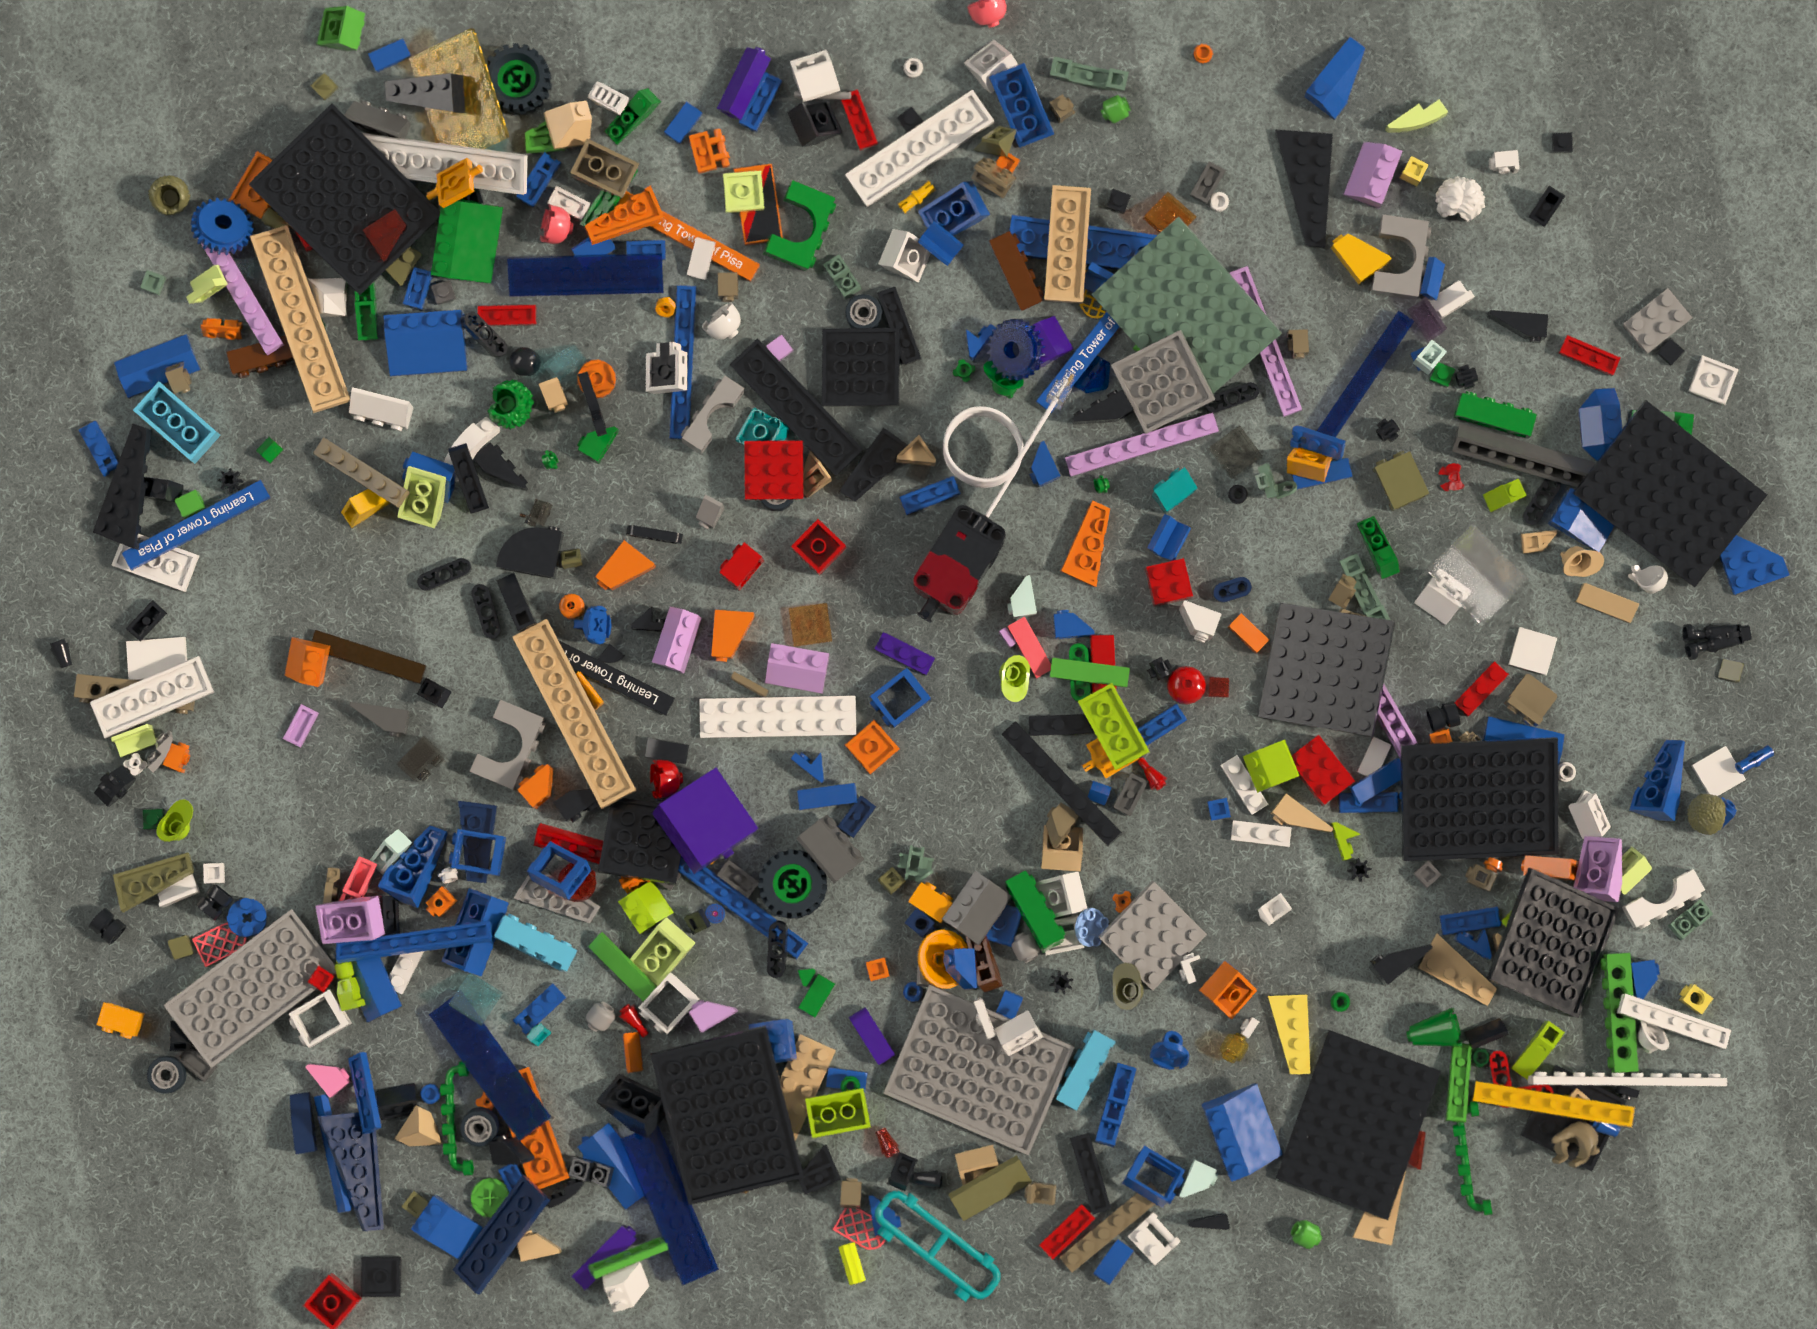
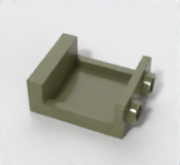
M1404 451L1398 452L1393 455L1394 459L1389 461L1386 458L1375 463L1376 466L1372 469L1374 473L1376 472L1390 502L1389 507L1391 511L1426 497L1429 494L1410 451L1404 453Z

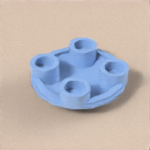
M1088 908L1082 911L1075 924V934L1078 941L1087 947L1101 945L1102 941L1098 936L1109 926L1108 918L1104 917L1095 908Z

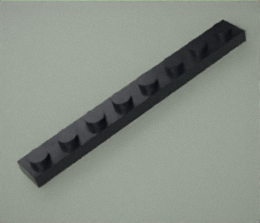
M1016 721L1001 734L1107 847L1122 834Z

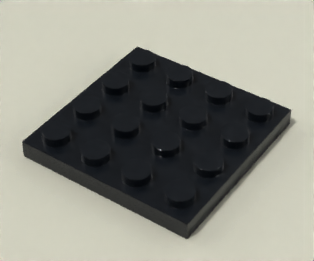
M900 328L822 329L823 407L900 406Z
M622 798L610 804L598 873L676 885L681 855L652 814L659 805L658 803Z
M1554 1065L1549 1075L1554 1076V1072H1566V1076H1573V1073L1558 1065ZM1547 1084L1553 1089V1094L1569 1096L1575 1088H1578L1593 1101L1624 1106L1627 1102L1597 1085ZM1543 1088L1542 1092L1550 1093V1091H1546V1088ZM1532 1111L1520 1135L1556 1153L1554 1150L1555 1144L1552 1143L1553 1137L1566 1129L1570 1124L1576 1122H1586L1589 1124L1590 1120ZM1597 1132L1598 1143L1596 1146L1599 1147L1600 1152L1596 1155H1590L1587 1162L1579 1166L1591 1172L1593 1171L1609 1135ZM1570 1143L1567 1147L1568 1160L1576 1159L1579 1154V1147L1576 1143Z

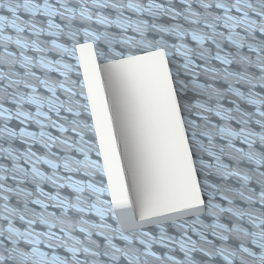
M1457 281L1440 292L1437 300H1428V303L1439 320L1471 301L1475 296L1471 290L1467 292L1461 281Z
M1596 793L1589 794L1583 802L1572 803L1568 806L1582 839L1585 836L1603 837L1609 830L1610 824Z
M189 875L157 893L160 903H158L159 907L169 906L200 893L194 875Z
M1025 1011L994 1029L1008 1056L1043 1037L1029 1011Z

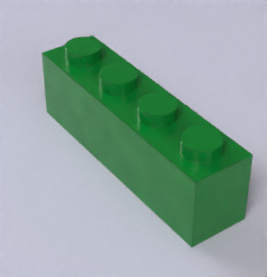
M1468 391L1459 396L1453 418L1526 439L1531 437L1537 414L1532 413L1533 410L1524 407L1521 409L1514 408L1513 404L1507 402L1500 404L1490 397L1479 398L1476 397L1477 394Z
M1025 870L1006 880L1004 886L1009 895L1012 896L1015 906L1042 953L1063 943L1065 931L1061 925H1057L1055 922L1056 916L1051 908H1047L1045 904L1046 899L1042 891L1038 892L1036 889V881L1033 875H1028Z

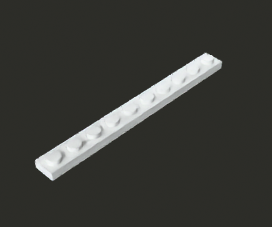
M1534 1072V1076H1528V1084L1727 1086V1078H1720V1074H1708V1078L1701 1077V1074H1689V1077H1682L1681 1073H1670V1077H1663V1073H1650L1651 1077H1643V1073H1631V1077H1624V1073H1612V1077H1605V1073H1593V1076H1585L1583 1072H1573V1076H1566V1072H1554V1076H1547V1072Z

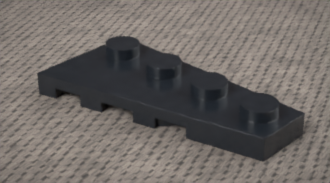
M883 427L839 492L853 502H856L899 464L896 462L897 455L908 444Z

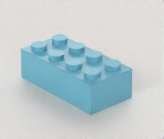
M159 381L133 409L135 413L194 464L221 436Z

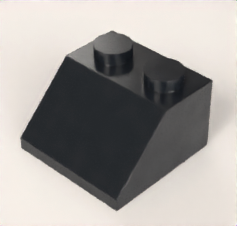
M828 99L801 102L787 112L802 147L816 145L842 134Z

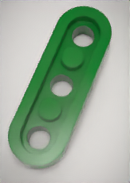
M1080 643L1071 646L1069 660L1089 662L1087 647ZM1077 650L1082 651L1081 657L1075 656ZM1070 680L1071 696L1075 701L1078 702L1090 695V683ZM1078 689L1084 690L1083 696L1077 695Z

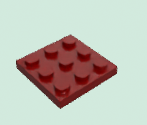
M744 441L745 500L804 499L803 441Z

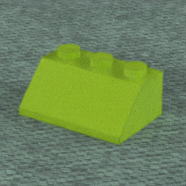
M864 1088L805 1099L812 1138L871 1127Z

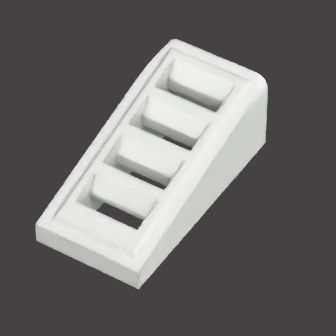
M596 82L588 95V98L596 105L618 115L622 113L630 100L627 96L600 82Z

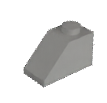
M705 495L696 515V520L699 521L698 525L707 530L709 527L714 529L725 509L723 503Z

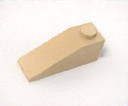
M1287 794L1282 797L1271 812L1274 816L1272 819L1280 825L1284 823L1289 826L1328 833L1333 830L1331 826Z

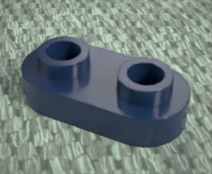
M1239 577L1219 583L1213 590V596L1220 603L1245 597L1251 591V582L1245 577ZM1239 584L1245 586L1243 591L1238 590ZM1225 590L1226 596H1220L1219 591Z

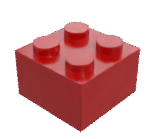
M817 519L791 546V549L820 576L846 549V545Z
M745 542L742 545L738 544L732 551L733 556L731 559H726L719 567L721 569V577L739 591L764 562L763 557Z
M1184 558L1145 568L1154 607L1193 597Z
M331 1273L303 1306L327 1327L337 1329L362 1298L335 1274Z

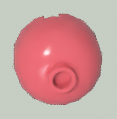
M979 0L970 4L967 9L976 24L988 25L991 28L999 25V20L1004 17L1007 6L1005 0Z
M548 205L550 210H545L541 229L544 228L545 232L544 236L540 235L541 242L558 244L563 242L568 234H572L573 223H570V216L565 209Z

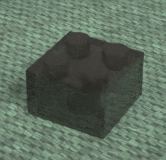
M423 736L397 765L412 780L418 783L420 781L424 782L431 775L429 771L434 766L437 768L444 762L445 759L443 757L446 754L429 738Z

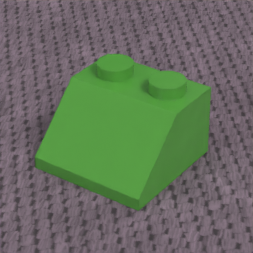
M349 6L325 8L317 45L344 51L358 50L365 13Z

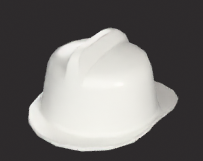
M1640 1021L1642 1027L1637 1033V1039L1645 1052L1649 1054L1658 1049L1667 1050L1669 1048V1041L1664 1029Z

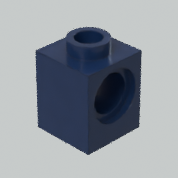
M918 908L904 922L922 938L935 930V927H933L935 922ZM920 918L925 919L927 922V926L923 930H919L915 926L916 921Z

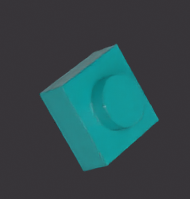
M539 1023L530 1030L526 1037L533 1044L539 1046L552 1032L546 1026Z

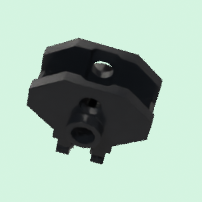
M120 765L113 772H107L101 777V783L94 794L107 807H110L127 794V790L134 784L136 778L123 765Z

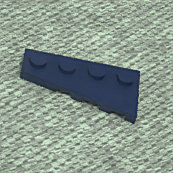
M458 801L462 830L494 835L498 806ZM464 835L465 865L489 869L493 840ZM466 871L467 881L487 883L488 874Z

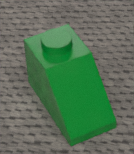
M615 426L606 428L607 434L599 437L596 431L587 433L586 437L582 436L577 444L579 446L578 451L599 464L617 436L618 428Z

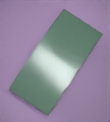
M840 255L823 264L845 300L861 290V286Z
M1699 899L1668 926L1679 940H1683L1695 928L1712 916L1713 913Z

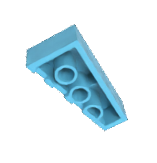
M512 914L502 916L492 937L561 972H567L577 952L576 949L571 947V944L563 940L559 942L554 939L555 936L545 931L541 933L536 930L537 927L527 922L525 925L518 922L519 918Z
M1093 1030L1091 1033L1087 1032L1082 1041L1085 1043L1083 1049L1077 1050L1073 1058L1076 1060L1073 1067L1069 1066L1064 1074L1066 1080L1063 1085L1059 1083L1055 1092L1057 1095L1056 1100L1076 1111L1088 1092L1090 1084L1096 1078L1099 1067L1105 1062L1110 1047H1113L1115 1044L1114 1040L1096 1030Z

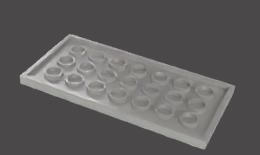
M291 909L163 1006L209 1066L213 1068L315 991L317 988L307 981L318 965L329 973L336 975L335 965Z

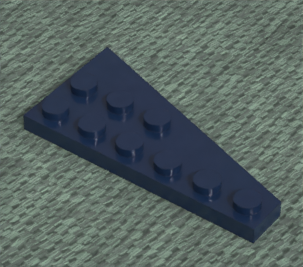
M359 1112L317 1116L362 1231L384 1229L376 1131L370 1134H363Z

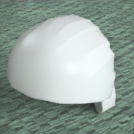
M1638 565L1631 566L1633 573L1628 574L1631 580L1650 594L1662 590L1668 580L1665 569L1657 565L1643 570Z

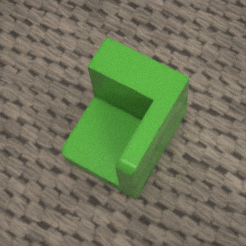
M196 489L175 499L179 511L185 519L206 509L205 503Z

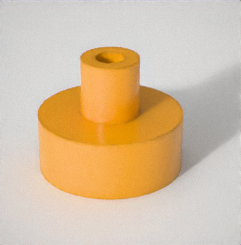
M670 297L660 298L657 301L655 310L662 317H670L674 314L676 305Z

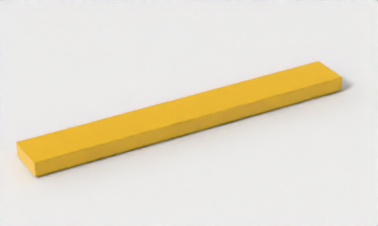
M1478 1081L1475 1082L1473 1101L1627 1127H1632L1635 1107Z

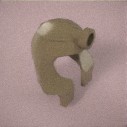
M1586 1122L1570 1124L1552 1138V1143L1555 1144L1554 1150L1557 1153L1552 1162L1560 1164L1568 1159L1567 1147L1570 1143H1576L1579 1147L1577 1158L1568 1163L1571 1167H1577L1586 1163L1590 1155H1596L1600 1152L1599 1147L1596 1146L1598 1134Z

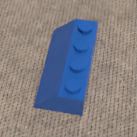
M469 888L455 926L490 921L493 936L502 916L506 914L509 902ZM492 937V942L446 948L441 962L482 977L496 938Z

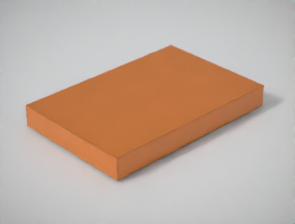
M257 151L228 201L231 202L233 200L235 205L241 204V209H246L248 213L262 219L270 206L249 186V183L273 160Z

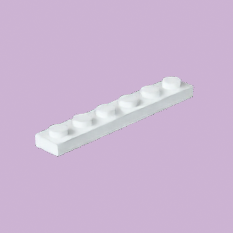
M1622 994L1617 1011L1619 1014L1721 1049H1726L1731 1030L1628 994Z

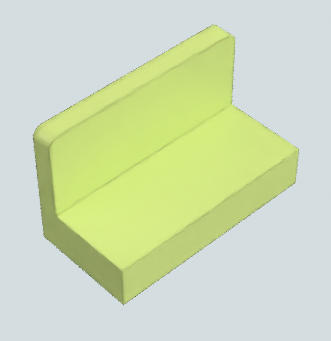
M219 265L212 266L193 279L190 284L194 292L186 296L189 304L201 303L228 285Z
M149 724L111 737L112 742H115L120 757L155 745L157 739L152 725Z
M1633 847L1622 855V886L1620 892L1624 895L1652 870L1646 858Z

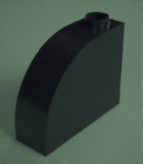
M548 526V529L538 527L523 529L512 535L504 543L499 552L496 567L501 570L555 579L564 533L559 531L560 528Z

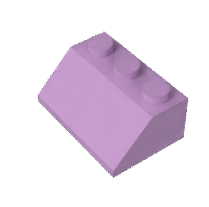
M1364 142L1344 196L1380 209L1402 151L1385 144Z
M670 607L652 663L684 674L702 618L684 609Z
M771 643L765 683L823 694L830 655L829 653Z
M700 1000L691 1006L693 1010L689 1013L700 1031L705 1032L735 1014L738 1010L734 1007Z

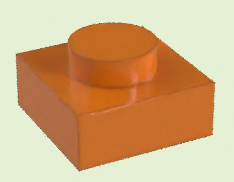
M1008 153L1007 157L1000 156L996 165L1002 169L1006 168L1013 173L1020 163V159Z
M1449 729L1429 734L1431 743L1452 742Z
M885 957L866 962L870 981L889 977Z

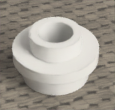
M910 58L904 64V72L909 77H918L923 71V65L919 59ZM915 65L917 70L911 71L910 66Z
M1564 762L1558 765L1559 780L1568 782L1574 779L1576 769L1571 763ZM1564 768L1568 769L1569 774L1567 776L1563 775L1562 773Z

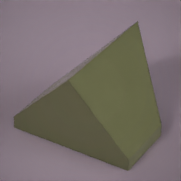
M998 126L982 137V142L974 151L1007 157L1016 134V129Z

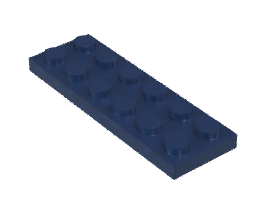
M522 1175L453 1268V1271L475 1294L480 1295L550 1201L524 1175Z

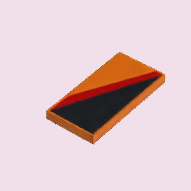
M772 164L734 169V173L761 171L764 210L740 212L745 245L765 243L772 234L783 238Z

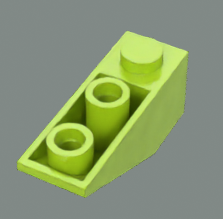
M1544 1021L1511 1069L1528 1080V1076L1535 1072L1565 1032L1550 1021Z

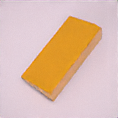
M577 672L576 675L594 710L598 709L604 704V701L583 674Z

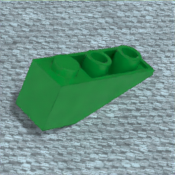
M649 88L639 90L626 105L622 113L613 120L604 132L616 145L620 144L656 109L661 101Z
M1375 516L1356 523L1381 579L1399 573L1398 559Z

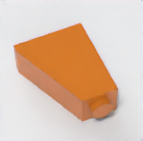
M624 540L595 577L599 580L597 584L604 590H607V588L614 590L653 570L656 565Z
M715 610L712 658H716L717 662H727V659L733 658L754 620V612Z
M1525 855V860H1522L1521 870L1523 875H1526L1528 868H1532L1554 879L1575 881L1579 861Z

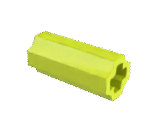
M855 1242L839 1246L849 1285L865 1281Z

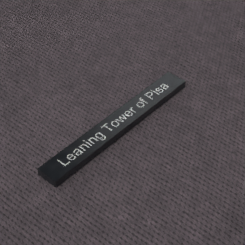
M558 640L574 670L667 716L675 700L674 697Z

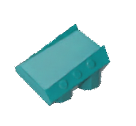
M753 408L735 440L744 445V441H784L790 433V428L778 418L771 417L763 411Z

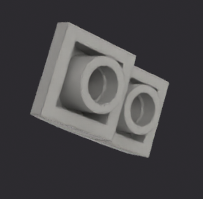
M170 730L166 733H161L157 737L155 746L158 752L154 751L147 758V767L153 773L164 761L171 747L173 736Z

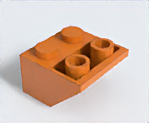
M542 764L534 770L535 775L522 780L519 783L520 788L517 789L535 809H538L552 795L554 769L548 764Z

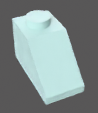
M1030 575L1024 578L1010 598V603H1007L1008 613L1013 615V619L1037 614Z
M397 829L382 842L369 861L376 863V869L383 875L387 868L400 858V855L408 849L412 842Z
M1194 1159L1178 1196L1184 1198L1209 1188L1210 1184L1214 1185L1218 1174H1216L1217 1170Z

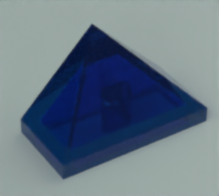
M1096 356L1073 386L1085 393L1106 390L1109 387L1110 363Z

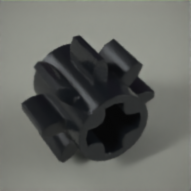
M1468 364L1459 367V372L1455 373L1458 386H1464L1465 390L1474 387V382L1478 381L1475 368L1469 369Z
M1384 418L1377 424L1378 429L1376 433L1383 442L1388 440L1391 443L1398 438L1397 432L1400 429L1393 419L1387 421Z
M229 468L227 473L222 471V479H218L219 482L223 483L221 489L225 490L228 488L229 493H232L235 488L240 490L238 485L243 483V480L238 477L241 473L236 472L233 474V469ZM229 477L233 478V484L228 483L229 481L227 479Z
M1160 657L1149 663L1151 668L1147 671L1151 679L1156 677L1159 681L1170 675L1169 669L1172 666L1168 659L1164 661Z
M1356 858L1355 864L1349 862V865L1352 867L1346 872H1351V880L1356 877L1359 882H1362L1363 876L1367 879L1369 878L1367 871L1372 870V868H1367V860L1361 863L1360 859ZM1355 866H1362L1363 874H1356Z
M1058 970L1057 977L1050 976L1054 979V983L1049 984V986L1056 987L1054 993L1062 990V993L1065 994L1066 988L1072 989L1069 986V982H1072L1073 979L1067 978L1069 972L1061 975L1060 970ZM1059 977H1062V979L1067 980V983L1064 984V988H1061L1060 985H1056V982L1059 981Z

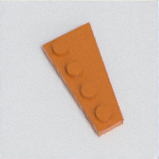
M650 185L642 193L630 197L629 201L614 207V210L604 213L586 224L585 230L591 244L594 245L664 221V215Z
M1091 501L1060 572L1088 585L1097 587V577L1100 570V560L1110 508Z

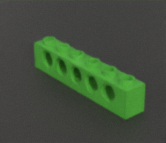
M1630 953L1603 954L1600 963L1601 969L1605 972V978H1602V988L1606 990L1603 1006L1605 1010L1607 1009L1608 1016L1605 1017V1028L1609 1030V1037H1606V1047L1610 1049V1057L1607 1058L1608 1068L1613 1073L1639 1072L1635 1019L1625 1015L1617 1018L1614 1014L1621 1000V997L1618 999L1614 997L1613 991L1615 988H1620L1622 994L1633 996ZM1614 968L1620 970V977L1618 979L1612 976ZM1619 1027H1622L1625 1032L1622 1038H1618L1616 1035V1030ZM1620 1047H1624L1626 1050L1623 1058H1620L1617 1054V1050Z

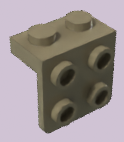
M982 158L975 164V172L971 178L1001 198H1005L1016 177L1013 176L1010 170L998 167L994 160Z
M1526 674L1504 704L1508 706L1507 709L1511 713L1520 715L1527 725L1536 727L1543 721V716L1557 699V694L1532 675Z

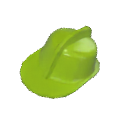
M1013 655L1008 658L999 670L1001 691L1004 697L1011 702H1019L1024 699L1028 691L1030 665L1028 660L1020 655Z
M183 799L176 801L170 807L157 826V836L160 840L164 842L179 841L188 835L190 821L193 816L192 804Z

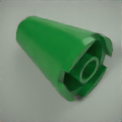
M1454 1007L1409 1026V1030L1406 1031L1408 1042H1412L1413 1046H1462V1041H1458L1459 1036H1461L1458 1018L1456 1014H1452L1455 1011Z

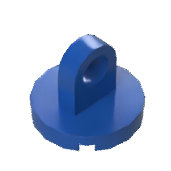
M591 606L587 609L583 620H574V629L583 630L588 642L603 644L606 642L604 640L611 633L610 615H607V609L603 606Z
M1176 1031L1167 1032L1162 1042L1154 1044L1150 1051V1058H1153V1062L1169 1070L1175 1067L1182 1069L1187 1066L1190 1055L1188 1050L1182 1046V1036ZM1169 1038L1174 1039L1176 1043L1169 1042Z

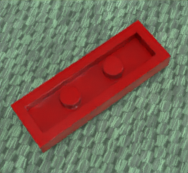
M858 89L851 91V99H841L859 150H863L877 145L878 142Z
M536 305L477 306L478 315L489 326L536 325Z
M1569 335L1565 337L1559 351L1560 355L1610 376L1614 375L1621 357Z
M1494 661L1454 702L1455 705L1468 717L1509 674Z
M1081 1204L1039 1246L1053 1260L1095 1220V1217Z

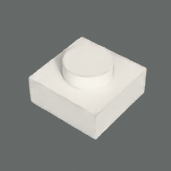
M224 863L203 864L204 884L225 883Z
M1253 1017L1250 1020L1245 1019L1240 1027L1242 1029L1241 1035L1249 1038L1259 1021Z

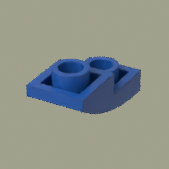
M1005 990L996 1013L1010 1019L1015 1018L1023 997Z
M1117 1239L1093 1274L1110 1285L1134 1250Z

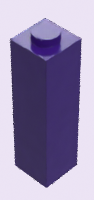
M746 47L717 106V109L726 116L738 120L742 119L771 58L765 55L766 52L759 47H755V49Z
M622 1225L571 1277L584 1290L588 1289L597 1280L590 1274L588 1266L626 1251L637 1239L635 1236L637 1234L630 1225L627 1227Z

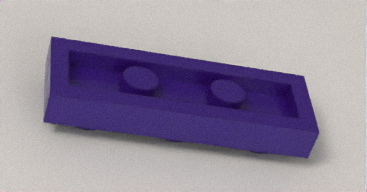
M885 632L882 633L874 649L926 676L935 660L934 657Z

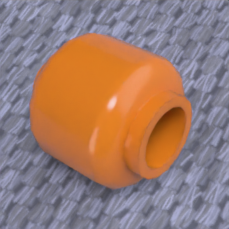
M567 594L561 599L559 609L565 618L576 620L584 614L585 603L580 596Z

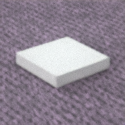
M1702 355L1688 392L1724 406L1739 369Z
M1519 627L1508 665L1546 676L1557 638Z
M1726 746L1691 765L1707 794L1719 796L1746 780L1744 775L1736 770V762Z

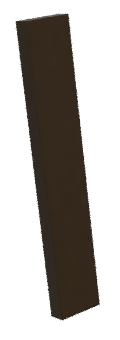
M315 630L312 642L329 645V655L418 684H421L427 667L424 664Z

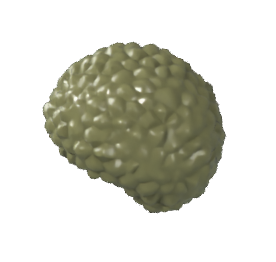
M171 175L157 178L148 191L152 206L164 215H175L183 212L191 196L185 182Z
M1707 793L1700 794L1691 801L1687 809L1688 822L1698 833L1712 835L1723 827L1726 807L1725 803L1718 796Z

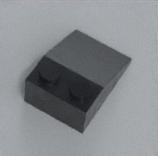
M1429 944L1383 955L1378 954L1370 960L1371 965L1368 968L1383 985H1389L1429 952L1433 946Z
M621 1074L617 1075L596 1100L597 1104L629 1130L645 1138L649 1137L666 1116L659 1092Z

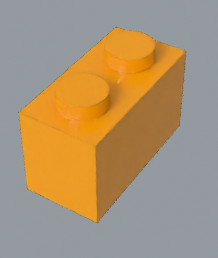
M928 881L925 884L921 882L908 902L939 923H942V918L953 904L951 902L953 898L944 892L941 895L935 891L936 887Z
M104 1002L97 1025L102 1027V1031L113 1033V1030L121 1032L120 1036L131 1039L132 1036H138L145 1013Z

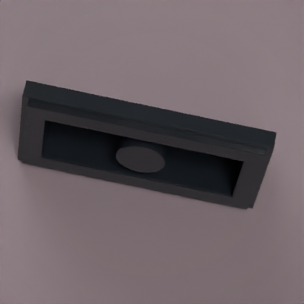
M152 600L126 629L141 642L167 612Z

